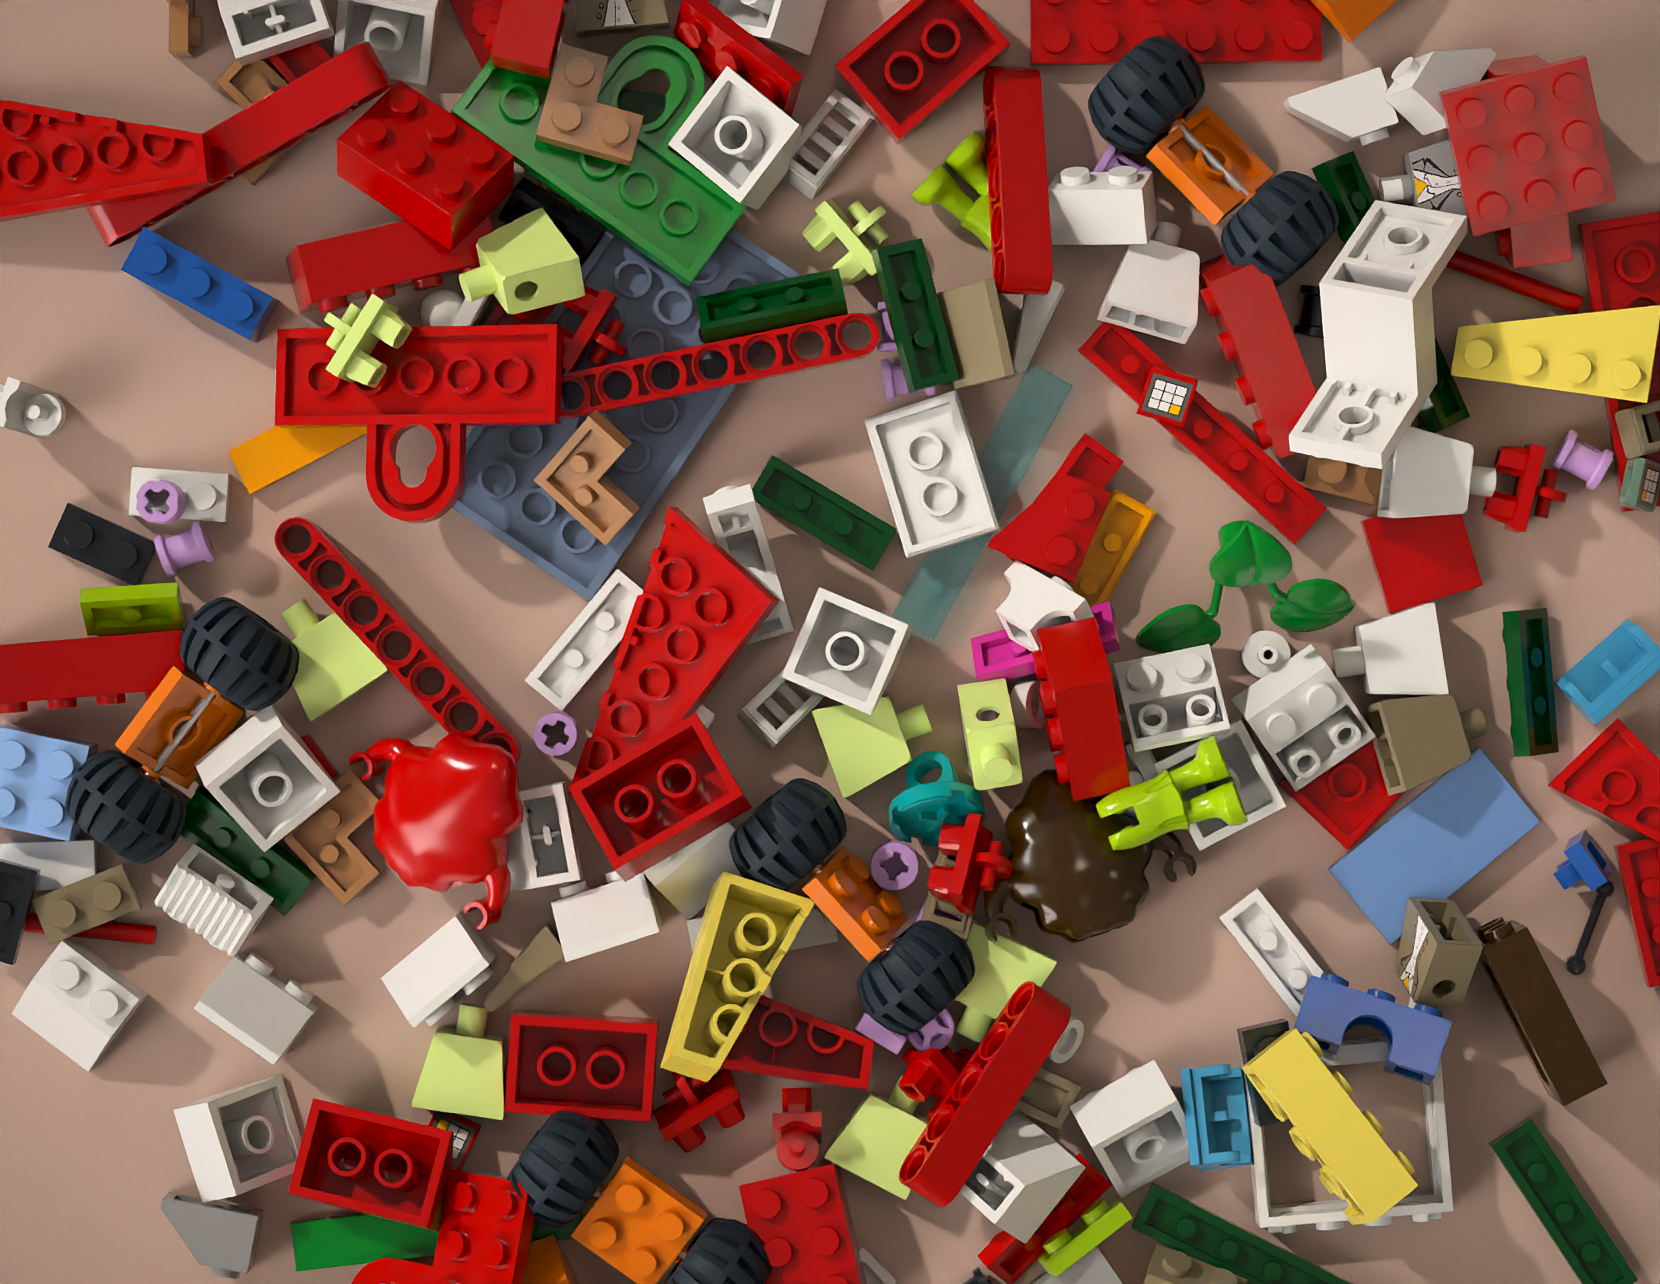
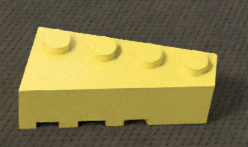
M1660 305L1458 327L1451 375L1648 403L1660 328Z
M723 871L712 885L660 1068L704 1082H708L720 1069L750 1017L749 1015L771 981L782 958L787 953L800 927L815 905L811 899Z
M1296 1028L1286 1031L1241 1068L1276 1118L1281 1122L1289 1118L1294 1125L1289 1130V1133L1299 1151L1312 1161L1318 1159L1322 1165V1168L1319 1169L1321 1174L1319 1179L1328 1192L1331 1194L1335 1193L1340 1199L1346 1200L1350 1206L1342 1212L1352 1225L1373 1223L1419 1186L1411 1176L1415 1173V1169L1402 1152L1398 1149L1392 1152L1380 1137L1385 1132L1378 1120L1368 1110L1361 1112L1350 1098L1354 1091L1347 1080L1337 1071L1331 1074L1320 1060V1057L1323 1056V1051L1314 1038L1307 1032L1300 1034Z

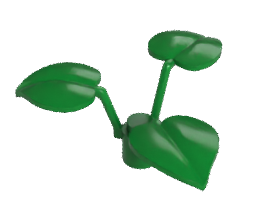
M1239 520L1225 524L1218 532L1220 550L1212 557L1209 563L1210 576L1215 580L1210 607L1206 611H1203L1201 607L1195 604L1171 608L1151 620L1140 630L1135 639L1136 643L1141 647L1158 653H1167L1209 644L1211 647L1221 635L1220 624L1212 619L1218 615L1223 586L1241 587L1248 584V586L1252 587L1256 583L1266 584L1273 598L1279 602L1270 610L1271 620L1282 629L1293 632H1311L1329 627L1347 616L1356 605L1344 586L1327 579L1305 580L1292 586L1287 594L1282 592L1276 582L1284 579L1292 569L1293 564L1290 553L1279 540L1249 520Z

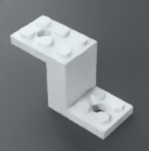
M1378 200L1374 201L1319 283L1327 378L1289 434L1290 451L1318 458H1328L1357 464L1362 467L1384 468L1437 384L1432 287L1468 233L1467 216Z

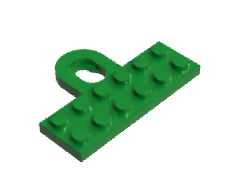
M648 35L634 39L624 45L605 68L596 102L618 109V96L626 84L640 80L647 72L659 70L670 81V88L665 94V110L662 116L655 122L647 125L641 124L630 166L535 140L554 67L550 79L495 67L492 65L490 58L453 107L451 114L514 155V162L687 286H690L747 207L740 204L711 179L669 150L671 146L668 143L702 100L704 93L703 70L693 52L673 38L661 35Z

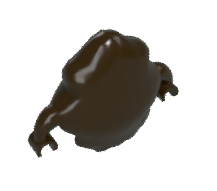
M1045 769L1031 780L1022 801L1008 813L1005 821L1007 837L1013 846V850L1007 859L1012 862L1013 870L1008 879H996L993 890L985 891L984 911L988 921L985 927L986 937L993 943L997 942V935L993 929L996 921H1002L1007 924L1011 937L1016 935L1017 923L1011 915L1003 913V906L1009 898L1018 905L1032 910L1036 923L1042 931L1060 935L1071 943L1080 942L1113 929H1119L1133 921L1138 907L1150 892L1149 883L1144 871L1152 857L1153 849L1161 850L1167 854L1169 859L1164 865V875L1171 882L1177 881L1176 873L1173 870L1174 861L1179 860L1185 863L1190 876H1193L1196 872V861L1190 854L1185 853L1180 840L1172 831L1131 849L1113 850L1108 836L1120 832L1127 826L1140 824L1138 819L1125 813L1111 814L1100 818L1096 804L1109 794L1073 801L1069 783L1059 784L1056 769Z

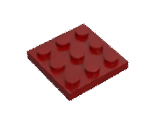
M1584 55L1439 92L1468 227L1473 237L1617 200L1587 57Z

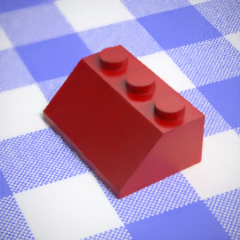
M313 1098L288 1193L302 1199L439 1232L449 1172L452 1169L454 1132Z

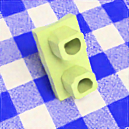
M831 198L828 201L825 200L815 209L818 215L812 219L802 234L818 252L823 251L837 237L841 240L849 252L832 268H839L841 280L846 286H850L869 274L871 276L877 274L871 254L876 248L864 234L867 232L878 246L883 243L889 235L877 222L887 212L880 205L869 213L859 200H856L847 208L858 221V224L855 225L835 200Z
M374 294L371 295L363 309L351 303L342 318L328 312L324 321L334 327L335 330L326 345L334 349L336 353L326 370L336 377L351 383L357 381L375 388L386 373L387 365L370 355L380 339L393 348L398 349L404 344L412 331V327L396 313L399 309L398 307Z

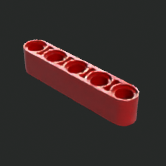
M988 66L983 79V112L993 278L998 294L1048 295L1052 285L1053 260L1041 75L1037 68Z
M1027 981L1016 989L905 1158L899 1171L900 1183L938 1207L947 1206L954 1200L1065 1031L1071 1018V1008L1069 1005L1033 981Z

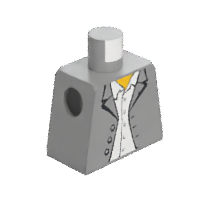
M1449 139L1404 155V175L1379 178L1381 201L1395 204L1409 203L1413 207L1466 216Z

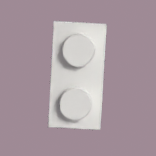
M132 467L129 515L141 516L136 508V495L141 486L148 481L164 480L175 483L185 494V511L179 519L228 522L231 474ZM154 492L152 494L156 502L151 508L153 512L157 510L169 511L170 507L166 503L167 498L170 496L169 492L165 494Z

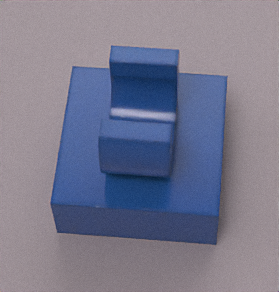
M1586 829L1571 838L1564 850L1568 859L1556 867L1558 870L1553 875L1564 890L1583 878L1590 890L1593 891L1609 880L1613 867Z

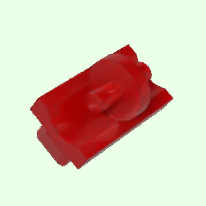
M584 285L585 296L564 301L563 303L565 307L584 317L575 334L563 328L562 367L569 372L575 371L592 340L597 342V345L588 360L598 366L602 365L609 351L623 357L627 348L616 342L625 326L620 321L612 318L603 334L598 331L618 299L604 288L598 292Z
M1536 444L1524 445V448L1516 446L1498 447L1494 462L1496 472L1517 478L1512 495L1494 491L1491 497L1486 496L1482 515L1505 524L1504 530L1519 533L1526 532L1534 497L1538 498L1534 516L1548 519L1552 501L1566 503L1568 493L1555 490L1558 471L1545 469L1541 486H1537L1546 447Z
M968 813L965 823L942 824L938 839L939 849L943 855L957 856L954 867L934 865L930 870L927 887L934 897L953 901L960 913L974 914L980 888L985 891H992L995 880L1008 879L1013 870L1012 862L1002 856L1004 845L1001 842L992 841V832L982 826L984 819L982 814Z
M945 1046L940 1050L938 1048H930L920 1053L915 1048H909L901 1058L908 1066V1069L898 1086L907 1097L914 1101L925 1102L930 1094L936 1098V1104L927 1114V1120L930 1121L973 1056V1053L969 1049H962L954 1053L949 1046Z
M724 1069L714 1074L708 1082L671 1072L677 1085L662 1093L666 1104L653 1111L659 1124V1131L666 1142L673 1139L685 1153L702 1145L706 1140L705 1133L699 1123L711 1115H715L723 1129L730 1128L745 1118L739 1100L741 1094L735 1079L729 1070Z
M782 1088V1113H772L774 1144H777L776 1152L782 1166L790 1171L800 1172L813 1166L818 1158V1143H822L821 1112H812L811 1088Z

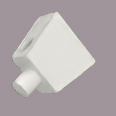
M1157 222V228L1148 244H1129L1098 312L1097 320L1181 344L1187 342L1198 320L1200 257L1196 252L1178 247L1182 233L1179 226L1170 222Z
M1409 426L1382 469L1377 517L1407 518L1465 514L1468 509L1469 495L1487 497L1493 495L1496 487V470L1491 467L1473 466V445Z
M1435 602L1423 603L1354 626L1357 646L1330 651L1335 677L1343 678L1361 675L1365 693L1449 694Z

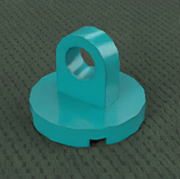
M937 751L924 752L910 762L906 770L907 790L895 797L888 808L889 823L895 836L908 843H912L911 837L922 838L923 845L929 846L939 845L938 839L942 824L965 823L968 813L982 814L983 822L986 818L982 793L975 790L971 785L960 783L956 769L951 761L943 753ZM935 768L942 769V774L937 782L921 784L923 776L929 770Z

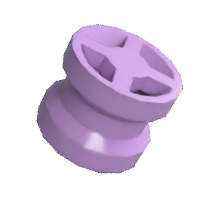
M889 840L881 843L874 850L870 858V870L874 880L881 887L888 890H901L908 887L915 880L918 873V860L914 850L908 844L899 840Z
M945 1008L924 1027L913 1034L907 1035L909 1041L922 1051L930 1048H938V1050L944 1048L950 1042L954 1033V1022L949 1010Z

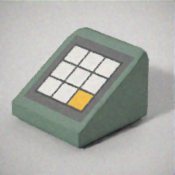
M1631 458L1627 460L1618 503L1622 507L1654 512L1660 490V464L1645 458Z

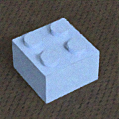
M0 724V827L68 842L78 839L81 827L71 819L66 810L67 789L78 768L97 754L99 744L8 724Z

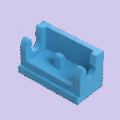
M1626 619L1554 684L1589 723L1598 724L1660 669V649L1638 624L1633 625L1629 619Z
M1222 1064L1193 1069H1180L1190 1166L1201 1172L1254 1165L1245 1078L1242 1068H1230V1064Z

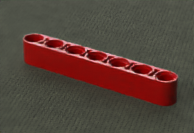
M370 42L358 44L202 133L210 137L215 185L86 207L106 246L113 247L141 233L144 227L150 228L237 178L244 172L251 170L375 99L393 85Z
M851 313L565 373L562 375L561 387L567 383L579 384L584 392V399L582 404L576 409L565 410L561 407V416L567 419H577L590 416L595 410L601 414L862 359L869 356L875 350L879 341V329L876 322L870 316L863 313ZM862 323L869 328L871 341L865 348L852 349L845 344L843 332L848 325ZM814 333L822 339L824 348L817 358L804 359L797 354L795 343L802 334ZM757 343L769 344L776 353L774 363L764 370L753 368L747 360L749 349ZM709 353H719L728 362L726 373L717 380L705 378L700 371L701 360ZM662 363L674 364L680 372L678 384L669 390L657 388L652 380L654 369ZM614 373H624L630 377L632 382L630 394L621 400L611 399L605 392V382Z
M295 517L282 522L277 528L274 537L275 546L281 556L449 734H464L480 743L487 744L492 738L504 739L510 745L511 754L517 764L522 750L516 735L329 536L309 519ZM301 525L308 529L311 535V543L306 551L295 553L287 544V535L292 528ZM329 561H336L341 564L345 574L341 585L334 589L326 587L320 579L321 568ZM362 596L372 598L378 607L377 617L369 624L360 623L353 614L354 603ZM396 631L403 632L411 641L410 653L401 660L390 656L386 648L388 637ZM427 667H435L444 675V687L438 694H427L420 686V674ZM459 703H470L477 710V723L470 730L460 729L453 721V709Z

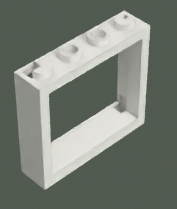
M1385 1037L1342 1040L1337 1055L1323 1051V1056L1320 1057V1060L1325 1066L1383 1062L1387 1060L1388 1043ZM1441 1059L1431 1085L1422 1084L1431 1192L1409 1193L1375 1222L1364 1224L1365 1226L1393 1224L1394 1216L1412 1215V1221L1429 1222V1219H1441V1212L1454 1211ZM1244 1072L1254 1165L1250 1166L1255 1222L1260 1228L1267 1227L1268 1233L1283 1232V1234L1297 1232L1296 1225L1316 1223L1317 1230L1345 1228V1221L1348 1219L1342 1211L1350 1206L1346 1200L1270 1205L1264 1125L1258 1126L1254 1123Z

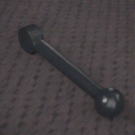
M1610 880L1595 889L1597 896L1575 954L1569 956L1565 962L1566 969L1574 975L1581 974L1586 968L1583 957L1606 897L1611 896L1614 892V884Z

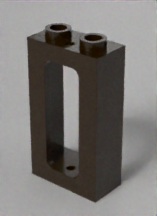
M1499 917L1477 929L1478 938L1483 945L1479 962L1547 1094L1561 1105L1566 1106L1607 1085L1606 1079L1527 926L1512 919L1504 921L1503 917Z

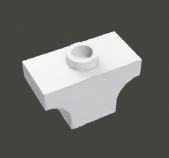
M1018 560L1005 571L1004 575L1011 587V591L1006 600L996 609V612L1009 638L1030 651L1040 649L1038 629L1094 617L1086 599L1076 594L1061 578L1054 576L1050 579Z

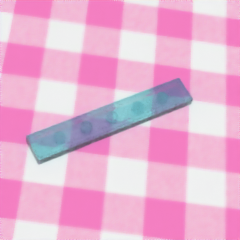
M1030 363L978 457L998 522L1073 385L1033 363ZM992 533L926 553L891 617L913 626V630L934 640Z

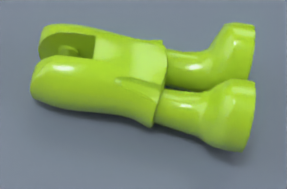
M974 130L943 162L981 196L973 202L941 164L910 196L923 206L939 204L961 221L960 227L976 235L992 253L987 165L982 158L985 141Z
M1214 735L1198 743L1196 757L1184 766L1170 772L1165 769L1157 777L1115 791L1096 804L1100 818L1111 814L1123 813L1127 811V808L1133 806L1140 823L1136 826H1127L1120 832L1108 836L1113 850L1131 849L1171 831L1190 829V824L1206 819L1221 818L1230 826H1238L1248 822L1245 809L1233 780L1185 801L1182 792L1231 776L1224 755Z

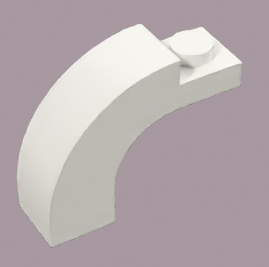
M750 484L741 487L726 486L717 490L713 495L703 497L717 544L780 600L747 644L794 631Z

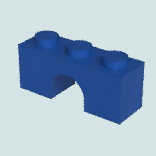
M145 227L142 229L121 268L122 271L255 343L258 342L280 302L276 298Z
M1323 973L1320 978L1311 975L1293 1029L1296 1028L1300 1034L1307 1032L1323 1051L1337 1055L1343 1036L1348 1030L1360 1025L1374 1027L1384 1035L1388 1043V1056L1383 1071L1428 1086L1431 1085L1439 1066L1452 1021L1443 1019L1441 1011L1427 1005L1416 1004L1413 1009L1395 1003V996L1381 990L1368 989V992L1364 993L1349 988V982L1336 975Z

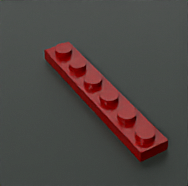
M1104 321L1077 350L1137 405H1139L1151 366L1175 372L1127 328ZM1195 391L1183 428L1155 420L1290 543L1296 544L1327 509L1197 391Z

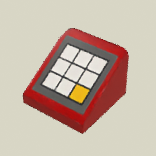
M1151 366L1136 414L1183 428L1199 380Z
M435 1111L428 1126L454 1132L452 1170L460 1171L482 1125L459 1114Z

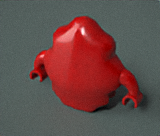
M448 734L436 743L434 748L417 746L399 737L385 738L377 741L368 749L351 755L349 758L350 765L364 760L368 764L367 773L361 777L363 781L383 774L386 770V760L392 763L385 778V795L374 806L375 832L373 842L383 854L388 866L397 872L400 879L408 887H425L441 893L447 891L451 885L458 887L463 883L477 884L484 882L487 887V896L466 904L464 913L468 914L477 909L482 911L483 921L476 927L477 930L497 923L501 918V908L506 903L511 888V874L507 866L509 836L523 822L524 808L519 794L518 767L513 755L501 746L480 743L464 734Z

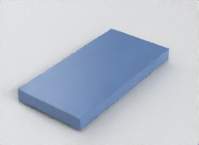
M1476 747L1471 751L1470 761L1441 775L1331 865L1328 870L1384 939L1391 945L1401 936L1409 897L1447 899L1539 824L1540 821L1479 747Z

